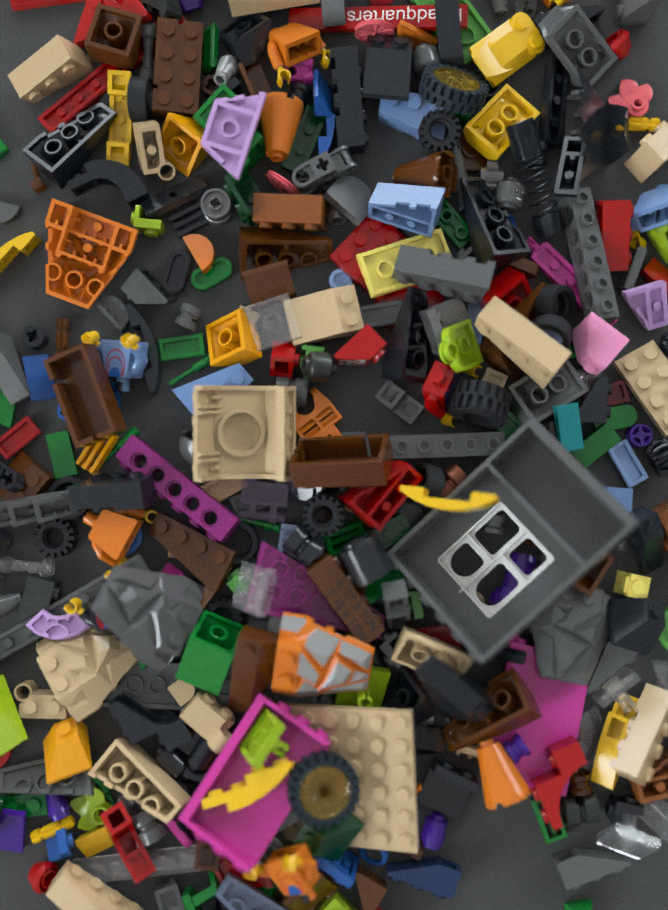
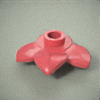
M623 79L619 85V94L608 97L607 101L608 104L627 107L629 117H643L648 112L653 90L649 84H643L639 87L635 81Z

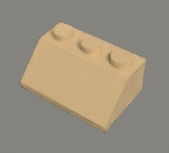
M403 626L396 639L391 657L392 661L415 670L430 655L434 654L463 674H465L473 662L467 650Z

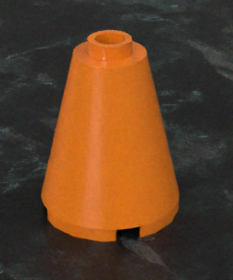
M285 92L266 93L267 98L260 116L265 152L270 160L282 162L283 159L289 156L304 111V103L295 95L294 99L287 97Z
M493 738L479 742L481 746L477 748L486 808L494 810L497 809L495 804L500 803L503 804V807L527 798V794L532 792L499 740L494 741Z

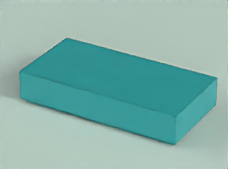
M578 402L553 406L558 442L567 451L584 449Z

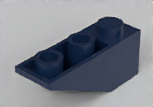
M439 856L421 858L420 861L412 859L386 863L385 866L386 875L392 881L397 883L406 882L419 891L425 889L440 899L449 898L453 900L462 875L458 863Z

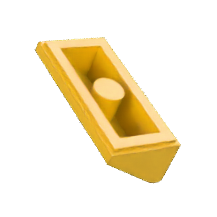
M100 825L94 830L78 836L74 841L86 858L113 846L104 825Z

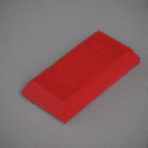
M29 415L25 416L0 437V454L6 461L42 433Z

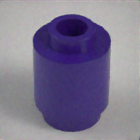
M431 812L425 815L421 839L423 840L422 845L428 849L440 850L441 845L444 844L448 820L444 818L442 813Z

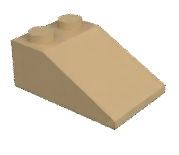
M354 284L330 288L283 302L293 346L356 335L364 327Z

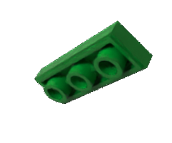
M444 198L437 227L442 229L443 234L460 251L471 241L468 225ZM443 215H448L450 219H444Z

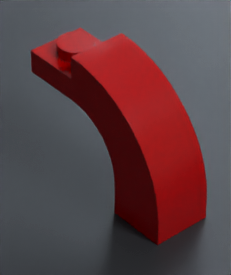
M122 801L100 814L103 825L134 883L137 885L156 872L157 869L144 848Z

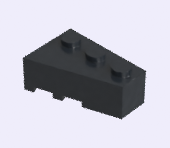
M97 471L91 473L90 477L67 487L72 514H79L82 510L93 508V513L102 511V507H114L115 511L144 509L157 502L153 475H143V472L140 471L130 474H123L122 471L104 474V471Z

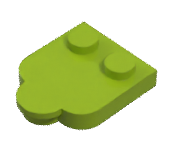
M470 318L442 330L439 356L445 364H450L454 372L466 371L484 362Z

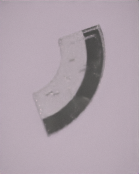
M593 703L582 712L578 742L587 760V764L583 765L586 770L594 763L604 727L601 715Z

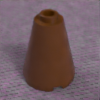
M442 150L441 152L439 151L398 165L393 172V182L395 184L445 188L444 198H450L451 195L449 194L455 192L458 182V167L453 166L452 159H455L451 151Z

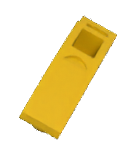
M621 691L618 692L612 712H608L591 774V781L613 791L619 775L608 765L612 758L616 760L618 758L617 746L620 739H626L628 736L626 734V726L632 717L636 718L635 707L639 698Z
M286 757L273 761L274 767L266 769L264 764L261 765L259 770L255 767L251 768L252 773L245 775L247 786L245 781L230 785L231 791L223 793L222 788L208 792L209 797L201 800L203 810L227 803L228 811L232 812L260 800L271 793L289 776L290 771L295 768L296 760L289 762Z

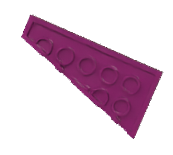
M261 540L245 610L282 618L283 612L307 615L313 618V622L320 626L327 627L328 625L334 629L349 632L304 572L306 567ZM367 605L372 612L376 611L385 621V615Z

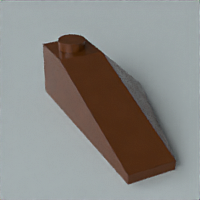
M239 227L240 279L244 280L242 272L287 260L289 271L297 267L303 266L306 268L329 261L332 253L333 239L279 229Z
M541 282L514 308L516 312L531 323L536 319L535 302L542 288L547 286L544 282ZM486 337L479 347L485 361L512 380L518 381L524 371Z
M244 625L237 638L228 702L229 709L247 713L258 694H263L272 681L279 639L278 633Z
M514 667L494 677L488 683L489 686L485 691L496 707L486 718L481 719L479 722L452 719L442 729L450 752L521 728L542 717L534 695Z

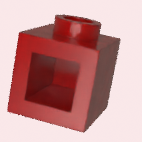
M274 341L269 375L292 378L294 367L299 365L300 353H296V346H293L292 343Z

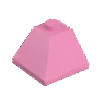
M591 312L573 329L572 340L577 363L583 366L584 370L597 376L611 363L630 339Z

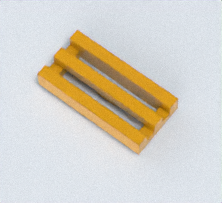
M119 436L110 437L104 448L102 446L106 440L85 447L75 463L89 471V473L99 471L118 441ZM97 455H99V456L97 457V459L95 460L94 464H93L92 467H91L90 465H91L92 462L94 461L95 457H96Z

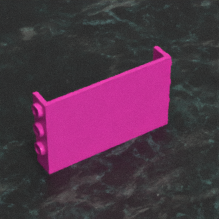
M517 637L509 644V648L525 651L527 659L523 665L506 662L504 672L513 667L517 670L534 695L542 717L521 728L493 737V740H499L502 745L505 741H511L513 736L518 733L531 754L521 757L520 762L517 764L514 761L513 763L529 788H532L534 786L531 778L552 770L546 756L550 754L547 746L571 735L576 739L578 738L587 686L539 677L533 649L535 644L527 643L528 639ZM569 779L563 787L561 796L566 797Z
M262 693L258 694L178 818L195 832L194 836L198 840L210 843L214 846L213 851L221 857H228L233 861V867L242 873L245 871L249 873L254 870L292 808L286 792L288 789L286 785L287 780L290 777L288 776L277 788L260 800L232 812L228 811L227 803L203 810L201 800L208 798V792L220 788H222L223 793L231 791L230 785L245 781L247 786L245 775L251 774V768L254 767L249 764L238 747L264 707L273 711L286 726L279 739L289 744L288 752L282 751L286 754L283 758L287 757L289 762L296 760V762L300 763L303 756L309 757L310 753L314 751L316 753H319V750L328 752L333 744L329 740L330 735L319 727L315 730L309 726L311 721L301 714H298V716L292 714L289 705L281 700L277 703ZM270 751L262 765L265 764L266 769L274 767L273 761L283 758ZM317 768L310 772L303 780L300 789V794L305 789L306 785L310 781L311 777L313 776Z

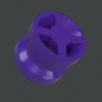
M645 424L630 426L625 432V439L628 440L632 447L646 446L653 438L652 430Z
M518 733L513 736L511 741L502 743L515 764L520 762L521 757L531 754Z

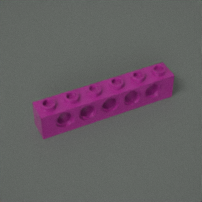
M131 435L115 455L121 461L119 465L128 472L133 470L134 472H143V475H153L156 495L163 500L165 498L172 502L171 507L178 513H186L190 517L188 521L195 527L200 528L202 526L207 530L206 535L216 543L218 541L226 542L242 522L239 517L139 437ZM142 457H146V465L143 468H140V459ZM162 470L164 478L162 481L157 482L156 474ZM180 484L182 491L180 495L175 496L173 489L176 485ZM197 498L199 500V507L193 511L190 504L193 499ZM215 512L217 521L215 524L210 525L208 516Z

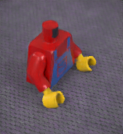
M435 361L422 388L424 407L435 417L441 419L442 425L455 428L452 425V419L455 418L450 413H447L445 409L454 392L455 385L458 383L463 372L456 373L451 369L450 364H445L443 361ZM478 364L464 372L469 376L478 378L479 376L475 375L474 372L477 367L482 369V366Z

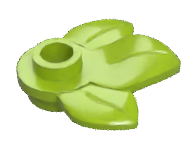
M94 786V796H78L70 802L73 810L81 816L77 828L85 831H91L98 825H103L100 814H102L100 809L106 811L113 807L109 802H106L105 794L96 786Z

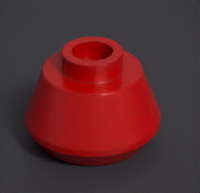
M620 29L605 39L618 57V61L629 55V50L631 49L629 31Z
M39 861L30 868L28 881L36 893L43 894L47 892L52 879L59 872L58 864L50 861Z

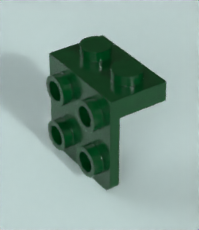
M251 174L234 184L228 175L224 176L226 184L223 185V188L228 194L231 204H235L234 206L242 223L247 222L250 227L256 226L257 224L253 222L254 193H261Z

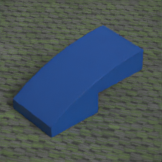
M335 113L331 116H326L327 136L318 137L319 154L325 151L331 153L335 135Z

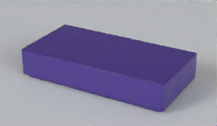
M3 808L0 814V850L23 853L25 848L27 811Z

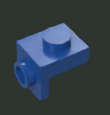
M65 828L56 830L55 836L46 839L50 862L73 856L72 848L75 847L73 833H69Z

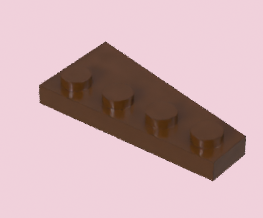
M158 512L148 532L214 594H218L238 552L219 542L212 541L208 536L163 512Z

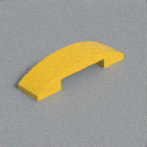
M108 70L107 94L110 95L109 108L115 111L118 116L109 128L106 160H113L130 166L133 142L132 123L134 121H131L128 114L127 89L132 73L131 71Z
M31 231L17 236L0 248V274L20 252L28 257L42 242V239Z
M400 485V490L410 498L425 506L441 511H477L491 507L500 501V497L496 494L471 492L470 502L429 498V490L424 487Z

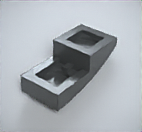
M389 379L375 395L379 402L410 426H413L426 410L423 405L410 397Z

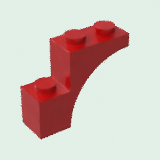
M573 735L547 746L550 754L546 756L552 770L531 778L534 786L530 788L536 802H541L543 809L539 810L545 824L550 823L554 831L563 827L559 812V802L563 787L577 769L587 764L581 746Z

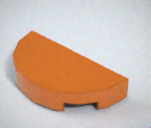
M402 19L398 23L397 36L413 39L412 51L421 43L437 44V37Z
M190 234L182 237L205 275L212 268L214 257H216L212 243L206 237L199 234Z

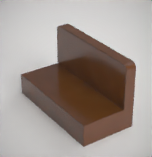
M242 62L238 63L240 76L249 96L259 95V92H272L260 63L246 69Z

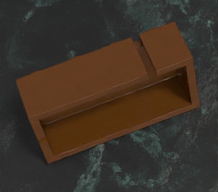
M158 17L152 96L153 118L166 119L167 114L170 112L193 118V115L199 110L204 23L183 20V25H180L177 19Z
M81 343L43 360L50 380H66L67 382L54 383L52 387L75 448L89 447L128 430L96 345Z
M364 435L299 438L295 453H293L288 465L294 488L387 485L394 457L390 435H368L372 456H368Z

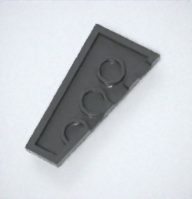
M42 758L1 768L0 793L94 796L93 777L88 775V772L91 770L89 769L48 785L46 783L45 760Z

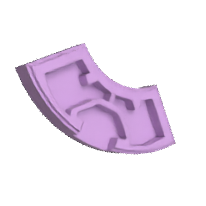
M42 609L26 624L35 634L54 640L70 639L91 628L78 617L79 614L77 612L56 616L50 614L46 609Z

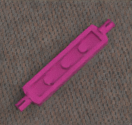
M529 236L526 241L533 251L529 260L537 263L540 266V270L554 284L567 285L572 288L576 295L577 306L583 311L573 266L547 241L539 245ZM614 320L609 325L613 326L618 320Z

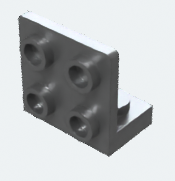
M455 297L419 311L433 355H439L442 330L455 323L469 319L461 297Z

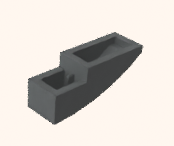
M405 579L381 583L388 632L401 631L403 626L411 628V615Z

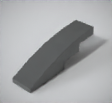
M67 490L0 502V528L9 525L17 527L35 521L40 524L73 515Z

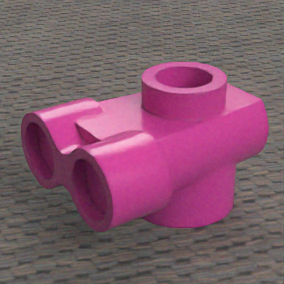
M313 58L290 66L293 69L290 81L301 82L305 85L313 84Z

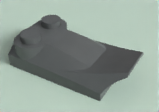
M578 4L573 6L556 5L538 24L543 38L570 74V81L576 88L583 90L576 63L592 86L618 59Z

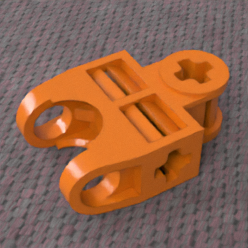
M312 387L308 391L313 397L315 406L308 415H301L296 412L297 434L300 438L342 436L335 425L343 417L328 398L315 387Z

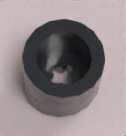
M365 533L345 544L339 552V556L357 587H363L378 580L394 567L375 533Z

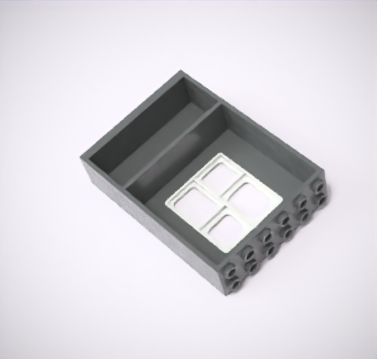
M532 416L445 498L470 502L471 492L488 493L499 496V503L471 512H448L433 509L389 550L387 555L394 565L393 568L396 571L401 570L406 576L404 578L405 582L412 589L416 587L421 593L419 598L426 606H432L437 612L435 614L436 618L443 625L448 624L453 630L451 635L458 643L461 644L463 642L469 649L467 651L468 655L476 663L480 661L483 664L491 662L640 526L639 522ZM499 511H505L519 526L520 530L497 553L490 554L476 539L475 534ZM528 538L546 555V561L530 575L524 574L510 558V553ZM467 543L483 559L484 563L475 573L463 577L453 571L451 559L453 554L463 544ZM498 564H503L518 580L519 584L500 603L492 606L485 605L477 597V585Z

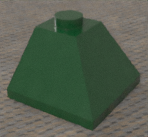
M326 794L315 811L323 812L330 810L339 802L329 794ZM349 812V818L346 821L343 818L340 820V825L336 826L334 823L332 828L329 829L325 826L322 829H317L314 825L310 827L305 823L293 841L297 844L305 842L313 857L339 860L365 824Z

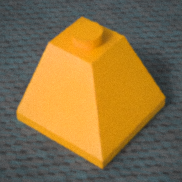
M170 112L167 114L161 129L164 157L185 176L190 177L209 154L200 144L204 129L193 118Z
M241 308L206 325L210 366H232L237 363L246 365L263 357L260 336Z
M73 717L55 723L43 740L46 783L48 785L93 768L88 726L82 721L77 722Z

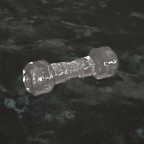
M4 555V557L0 558V573L9 574L11 571H29L30 573H38L40 577L50 578L54 574L55 563L51 559H42L40 562H23L22 560H14L12 556Z

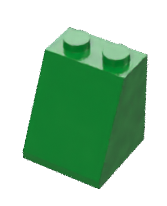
M204 610L188 639L175 678L218 696L233 663L237 638L244 626Z

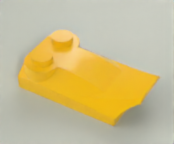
M518 12L471 46L468 51L486 80L494 88L544 51L545 41L531 18L524 12Z
M506 84L465 125L463 133L466 141L488 160L497 161L511 146L505 127L531 117L535 120L540 112L510 85Z

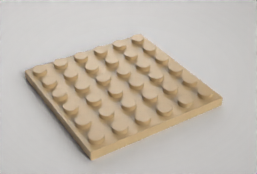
M284 702L291 707L290 712L295 716L301 714L310 720L309 726L315 730L319 727L330 735L329 740L333 742L327 753L332 751L337 755H341L350 763L357 774L360 782L358 784L360 794H358L359 802L354 804L356 809L352 814L365 825L349 847L417 854L419 851L413 709ZM324 766L317 768L309 782L318 792L320 802L326 794L340 802L346 789L345 778L342 773L333 767ZM299 820L281 830L285 840L293 841L305 825V822L303 823Z

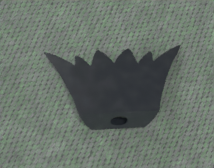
M576 63L583 91L579 90V93L585 106L578 107L579 115L585 124L579 132V137L587 145L582 152V157H585L586 161L581 173V182L594 170L617 161L630 150L628 108L621 105L606 104L589 84ZM617 125H621L624 128V134L619 139L612 137V130Z

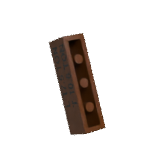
M325 553L305 568L304 572L354 638L369 644L385 631L381 625L384 621L376 611L372 612L367 606L370 604L367 597L362 592L358 593L354 588L356 584L349 574L345 575L340 568L343 565L335 555L331 557V555Z

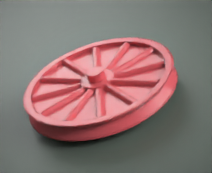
M370 19L358 23L355 26L354 34L358 40L367 43L368 35L381 34L385 37H394L395 27L392 23L385 20Z
M268 170V174H265L267 181L281 193L301 195L298 189L280 174Z

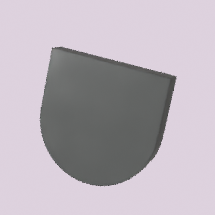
M342 176L333 183L323 197L358 227L368 214V203L372 192L360 179L353 176Z

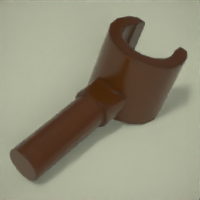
M31 162L35 179L29 182V184L39 194L46 189V184L40 177L38 168Z

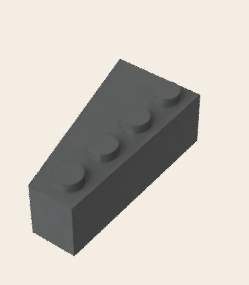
M401 244L391 277L396 279L398 283L415 284L422 290H436L447 297H461L468 303H479L488 291L496 262L487 260V264L475 263L476 258L467 256L466 259L459 260L455 259L451 253L446 252L432 255L433 252L429 249Z

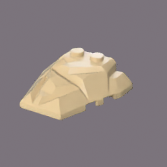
M92 627L70 639L54 640L43 638L36 643V651L39 655L37 662L57 701L61 705L66 706L69 714L77 722L83 721L99 710L104 704L103 700L111 691L118 687L117 683L124 674L129 673L138 662L127 646L116 641L115 635L100 634Z

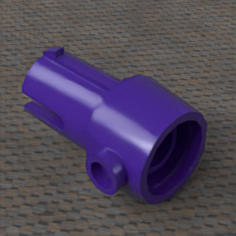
M517 552L510 553L511 560L524 574L530 575L534 572L536 558ZM507 568L502 586L495 587V590L490 594L489 602L493 605L500 603L519 584L518 580Z

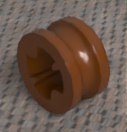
M209 75L202 81L204 94L208 98L215 92L211 91V88L209 89V84L213 83L214 86L216 85L214 75Z

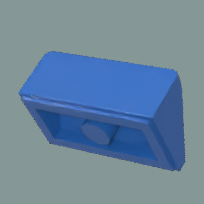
M314 69V113L316 116H331V87L319 70Z
M49 354L22 357L27 384L31 393L30 399L33 402L57 398L52 387L55 381L49 379L43 360L50 358Z

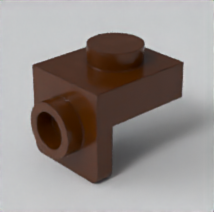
M197 839L193 869L218 871L220 856L213 851L214 846L207 841L202 842Z

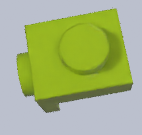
M136 205L135 211L131 213V225L139 230V233H144L147 237L165 235V225L162 220L145 219L143 208L141 205Z

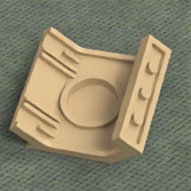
M193 385V482L219 479H276V481L283 482L292 480L288 465L296 448V386Z

